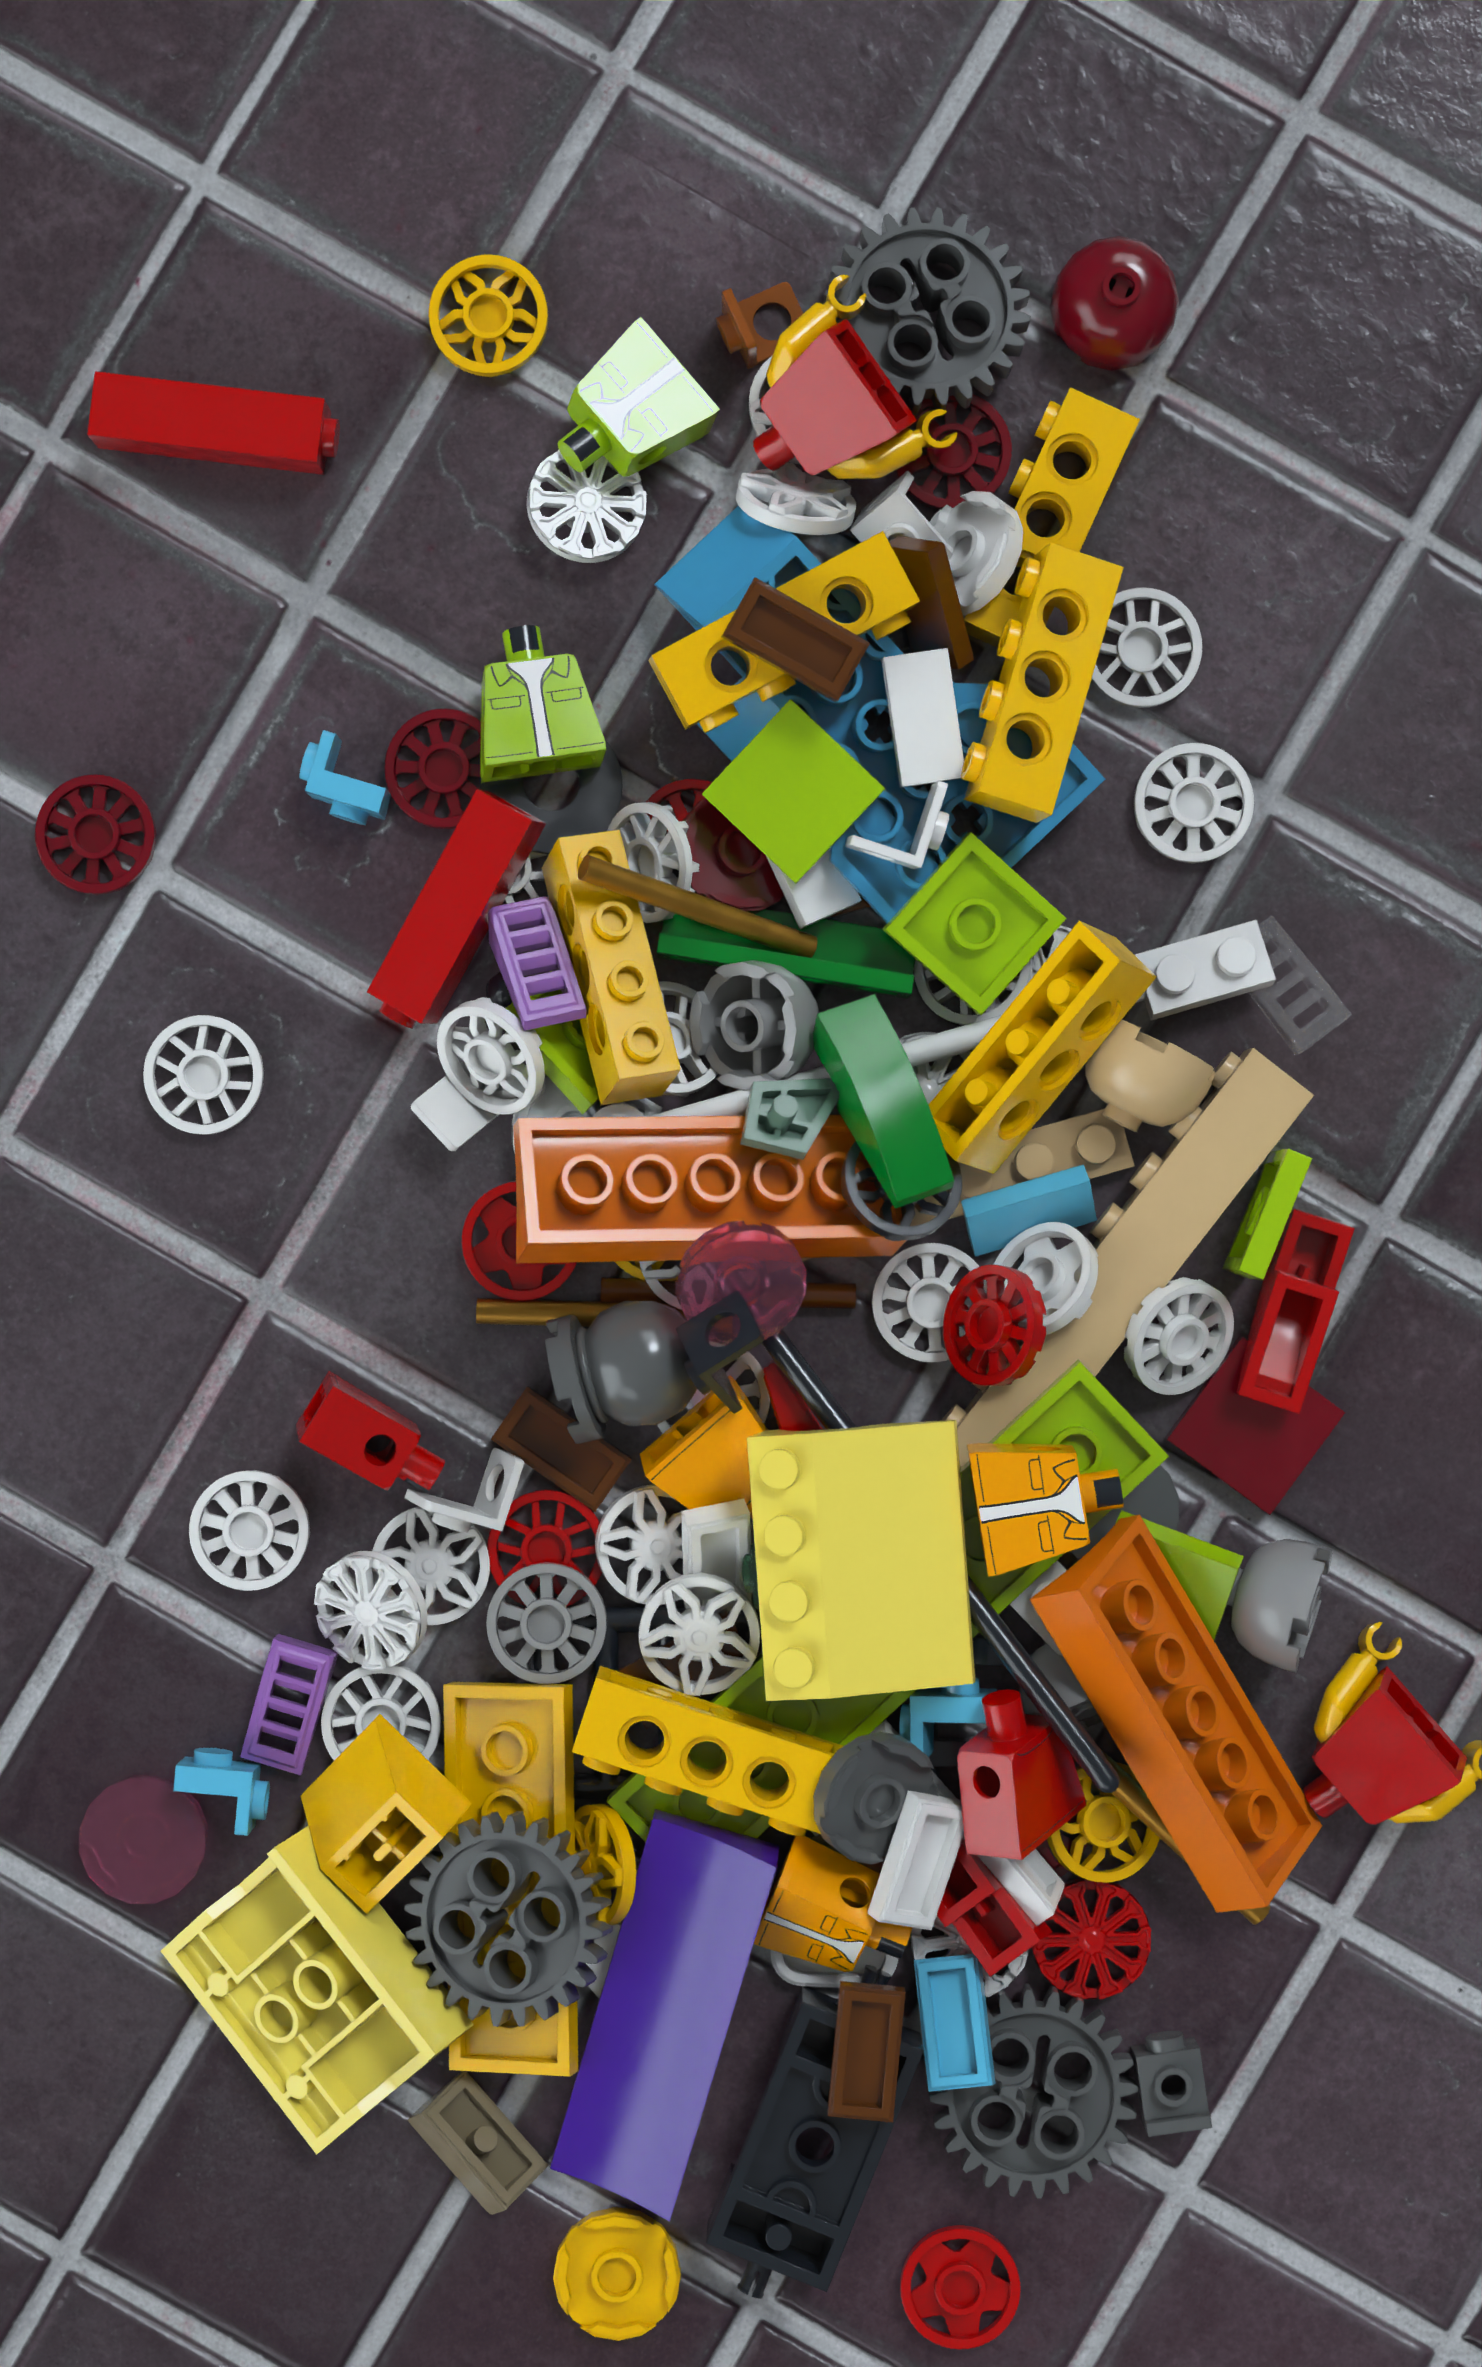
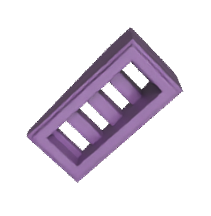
M538 897L492 907L488 912L489 944L523 1030L526 1031L586 1018V1006L557 916L549 898ZM556 990H561L562 992L559 995L535 1000L530 999V996Z
M277 1634L273 1638L242 1747L241 1758L300 1776L302 1775L337 1661L338 1653L336 1651L281 1634ZM283 1661L315 1670L314 1682L280 1672ZM276 1685L309 1694L307 1705L274 1696ZM269 1708L303 1718L301 1729L266 1719ZM262 1732L297 1742L294 1754L259 1744Z

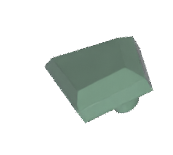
M832 1079L754 1081L750 1087L740 1144L803 1160L838 1102L840 1093Z

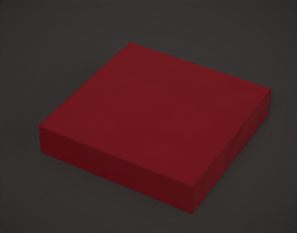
M1239 1336L1227 1352L1220 1366L1207 1379L1165 1436V1439L1266 1514L1271 1515L1345 1412L1310 1386H1308L1300 1414L1238 1395L1237 1388L1248 1342L1244 1337Z

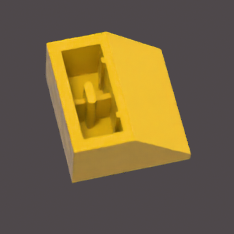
M381 1714L363 1730L301 1795L320 1869L366 1914L444 1838L472 1805Z

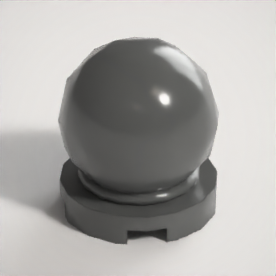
M623 1301L600 1312L588 1329L583 1328L577 1317L572 1314L546 1321L549 1332L555 1335V1337L545 1339L552 1382L558 1401L571 1399L578 1421L568 1423L567 1429L576 1444L605 1438L606 1422L609 1421V1418L627 1426L658 1425L685 1409L697 1388L684 1367L683 1362L688 1360L689 1356L676 1331L677 1327L688 1320L676 1309L654 1301Z

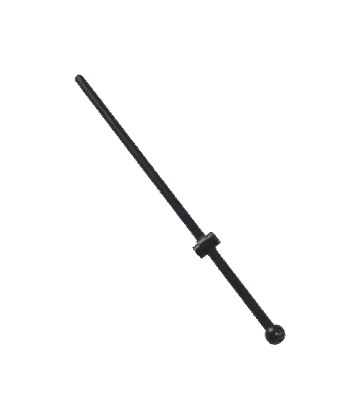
M499 972L488 981L486 985V998H490L492 1003L506 1008L512 1003L502 974ZM599 1100L586 1113L589 1117H593L600 1109L612 1104L601 1105ZM730 1259L673 1260L683 1273L699 1262L725 1297L734 1291L742 1293L764 1334L762 1346L826 1430L856 1427ZM968 1575L972 1624L1096 1787L1105 1793L1116 1791L1120 1781L1116 1770Z

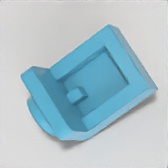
M323 730L319 744L310 742L302 760L299 778L307 781L305 792L313 799L332 804L329 814L334 817L360 825H366L369 815L385 820L392 797L389 791L384 787L333 773L342 740L337 734Z
M975 1678V1683L918 1689L910 1695V1704H902L900 1711V1736L910 1741L929 1757L934 1751V1722L986 1724L982 1698L989 1693L997 1691V1689L979 1688L978 1678Z
M218 1748L194 1749V1757L185 1756L176 1765L173 1791L238 1797L235 1835L248 1836L255 1828L256 1819L265 1820L268 1811L270 1782L260 1781L261 1763L232 1761L233 1752L230 1750Z

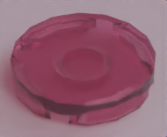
M744 1221L726 1222L703 1233L685 1251L679 1265L681 1272L678 1276V1284L676 1282V1297L687 1321L732 1292L740 1291L746 1298L764 1334V1340L779 1333L796 1316L806 1295L807 1271L792 1240L775 1226L760 1222L762 1226L756 1224L746 1225ZM730 1316L719 1320L710 1331L709 1341L723 1345L731 1343L740 1331L741 1324L739 1318Z
M132 1775L110 1784L88 1806L79 1828V1854L88 1876L105 1894L128 1904H155L177 1895L198 1874L206 1854L208 1824L199 1802L189 1792L173 1791L174 1781L167 1778L164 1780L157 1776Z

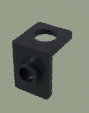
M734 1291L677 1327L676 1331L689 1356V1359L683 1362L684 1367L696 1388L703 1395L713 1391L735 1414L743 1408L723 1367L762 1343L764 1334L746 1298L740 1291ZM730 1316L739 1318L741 1324L740 1331L731 1343L722 1347L710 1345V1331L719 1320Z

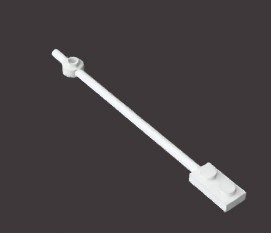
M1257 920L1135 954L1157 976L1137 1000V1002L1145 1001L1150 1020L1273 986L1276 980ZM1001 1015L902 1043V1046L912 1067L974 1050ZM822 1066L791 1075L784 1080L830 1078L825 1067ZM750 1090L734 1091L647 1117L746 1115ZM612 1104L600 1109L593 1117L645 1116L632 1106Z

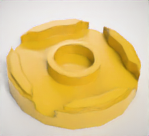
M612 2207L591 2212L570 2228L558 2247L553 2280L558 2303L567 2316L569 2314L575 2322L580 2324L581 2329L594 2337L619 2341L644 2335L654 2328L656 2323L663 2319L666 2313L670 2311L677 2300L681 2266L676 2244L661 2223L639 2210Z

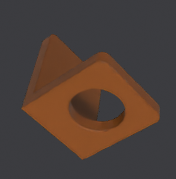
M782 282L740 302H737L731 288L722 291L723 315L716 317L715 320L730 354L739 350L747 368L750 369L768 360L773 355L778 341L764 339L756 332L753 323L756 313L764 306L777 305L787 311L792 324L803 314V311L791 285L788 282Z

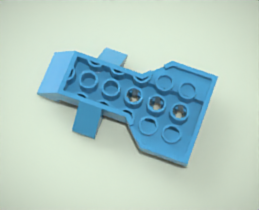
M737 506L654 585L697 631L735 611L754 577L776 589L821 563L792 532L761 523L747 515ZM837 589L830 592L827 598V609L833 619L840 623L857 621L861 606L854 593L846 589ZM870 630L859 636L870 642L837 702L795 680L797 684L764 702L761 701L757 692L734 703L739 715L705 734L732 762L780 709L792 699L886 788L829 849V861L884 922L888 924L967 834V832H963L958 836L951 828L956 820L951 811L957 804L962 810L968 809L970 805L977 809L979 815L973 823L979 831L975 836L1011 868L1093 792L1105 778L1081 751L1072 744L1053 813L1038 823L964 800L969 781L956 779L942 781L948 783V787L940 811L949 814V821L938 851L927 849L922 868L911 869L845 847L847 837L855 835L909 853L929 793L924 785L918 786L917 789L912 786L900 788L893 737L888 743L884 744L880 737L872 742L864 734L868 727V722L864 715L868 710H872L876 716L880 715L883 710L889 714L881 659L883 657L904 654L888 636L876 640ZM720 651L725 659L742 676L734 685L743 682L747 673L744 659L734 651ZM953 681L961 744L965 760L972 742L980 743L987 720L979 717V710L988 684L955 683ZM697 723L696 725L703 731L700 723ZM890 723L887 729H888L889 733L892 735V729H891V723ZM1010 728L1006 738L1009 750L1018 758L1029 759L1032 753L1031 739L1024 731Z

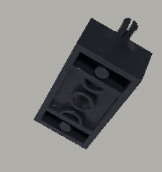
M866 1965L860 1983L873 1984L877 1974L876 1967ZM880 1969L875 1984L887 1985L891 1975ZM806 1986L801 1987L780 2039L778 2059L736 2164H730L707 2222L706 2244L748 2260L741 2281L737 2285L741 2292L748 2295L756 2273L759 2272L752 2287V2297L758 2299L763 2298L772 2270L825 2292L828 2291L924 2051L921 2033L902 2026L893 2122L828 2116L827 2110L838 1998L830 1997ZM812 2127L824 2129L831 2135L834 2141L830 2153L818 2160L804 2157L796 2147L798 2136L804 2130Z

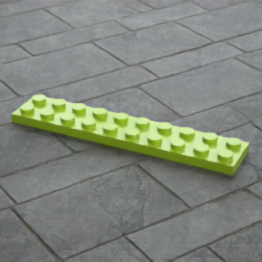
M1079 1359L988 1442L992 1444L1072 1445L1077 1454L1080 1474L1118 1469L1123 1499L1169 1457L1161 1446ZM968 1461L960 1469L967 1572L999 1614L1063 1554L1000 1575L988 1577ZM1111 1510L1086 1513L1088 1530L1095 1526ZM971 1622L972 1638H974L979 1632ZM762 1653L755 1659L749 1670L729 1688L717 1694L710 1702L845 1746L859 1736L870 1734L916 1690L832 1699L766 1701ZM709 1741L696 1744L689 1752L693 1762L704 1769L716 1768L726 1759L723 1749L718 1744ZM774 1762L759 1764L751 1773L755 1783L765 1789L779 1788L788 1779L786 1770ZM632 1773L607 1799V1803L618 1812L645 1842L655 1809L753 1838H758L770 1826L768 1824L770 1817L746 1809L742 1816L726 1814L706 1804L707 1796L686 1789L682 1790L681 1795H670L657 1791L644 1783L646 1776Z

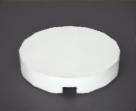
M971 491L960 496L966 501L959 503L954 508L949 505L944 506L929 522L953 549V555L949 560L963 616L980 610L1000 593L1014 573L1022 551L1023 526L1017 511L991 492Z

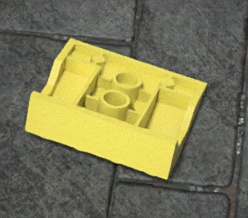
M957 1421L890 1423L846 1429L810 1431L765 1430L747 1437L766 1701L832 1699L975 1683Z
M307 1826L275 1846L267 1853L268 1859L239 1885L202 1912L161 1950V1953L317 2155L474 2024L458 2003L450 2007L445 2004L448 1991L442 1983L431 1988L427 1985L433 1971L427 1964L414 1963L413 1959L419 1953L378 1902L366 1914L320 1869L310 1829Z

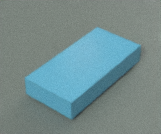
M1084 1165L961 1201L969 1241L975 1257L1005 1248L1018 1234L1038 1224L1060 1222L1072 1227H1078L1097 1221L1091 1183Z
M974 1954L914 1960L928 2091L996 2084L981 1963Z

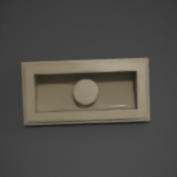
M461 2071L408 2119L411 2126L491 2215L505 2211L549 2166L467 2071Z

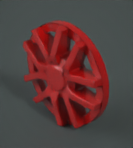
M535 1490L512 1501L506 1518L507 1521L504 1524L525 1535L521 1547L498 1541L501 1531L492 1528L490 1530L487 1543L490 1570L496 1583L500 1586L510 1575L521 1568L544 1562L566 1565L586 1576L572 1558L596 1553L595 1544L573 1548L570 1535L592 1528L596 1539V1532L600 1521L592 1509L568 1493L556 1490ZM540 1500L558 1501L555 1524L541 1523ZM531 1503L533 1527L511 1518V1516L520 1507ZM566 1504L579 1511L586 1520L563 1528ZM498 1550L521 1557L506 1575H504L498 1560ZM597 1557L590 1576L587 1577L594 1586L602 1574ZM537 1575L529 1586L533 1593H535L540 1585V1578ZM557 1575L553 1577V1588L559 1596L564 1587ZM583 1589L577 1590L567 1606L579 1601L587 1593ZM509 1590L507 1595L510 1598L526 1606L515 1591Z

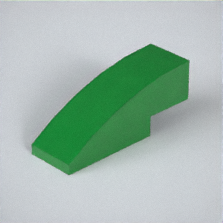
M875 994L817 1013L813 1031L814 1050L840 1093L836 1108L894 1208H899L953 1188L954 1177L928 1102L908 1056Z

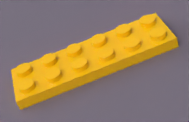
M451 1682L444 1684L445 1777L472 1803L449 1832L459 1836L458 1824L472 1818L481 1827L482 1816L497 1811L504 1824L508 1815L522 1811L526 1820V1830L534 1821L543 1817L549 1821L547 1838L551 1839L557 1834L568 1830L571 1833V1837L566 1851L570 1855L575 1854L574 1753L572 1752L573 1684ZM493 1858L491 1863L492 1875L499 1885L507 1888L509 1884L508 1869L502 1861ZM533 1871L531 1881L522 1898L503 1908L509 1914L508 1919L497 1934L481 1949L477 1956V1961L480 1965H483L485 1957L490 1950L489 1947L495 1938L513 1929L508 1923L509 1917L521 1901L538 1884L540 1876L537 1872ZM544 1897L541 1903L543 1916L549 1924L558 1927L560 1924L558 1906L552 1900ZM459 1910L457 1915L459 1929L465 1936L473 1939L475 1935L473 1920L467 1913ZM509 1950L507 1963L510 1970L516 1976L524 1978L526 1966L522 1957L518 1953ZM464 1998L457 2003L468 2016L469 1999ZM577 2001L567 2007L558 2002L559 2012L546 2020H543L536 2012L535 2020L521 2027L518 2026L513 2012L509 2021L498 2027L493 2026L489 2007L483 2015L471 2020L474 2025L449 2045V2070L572 2076L578 2072Z

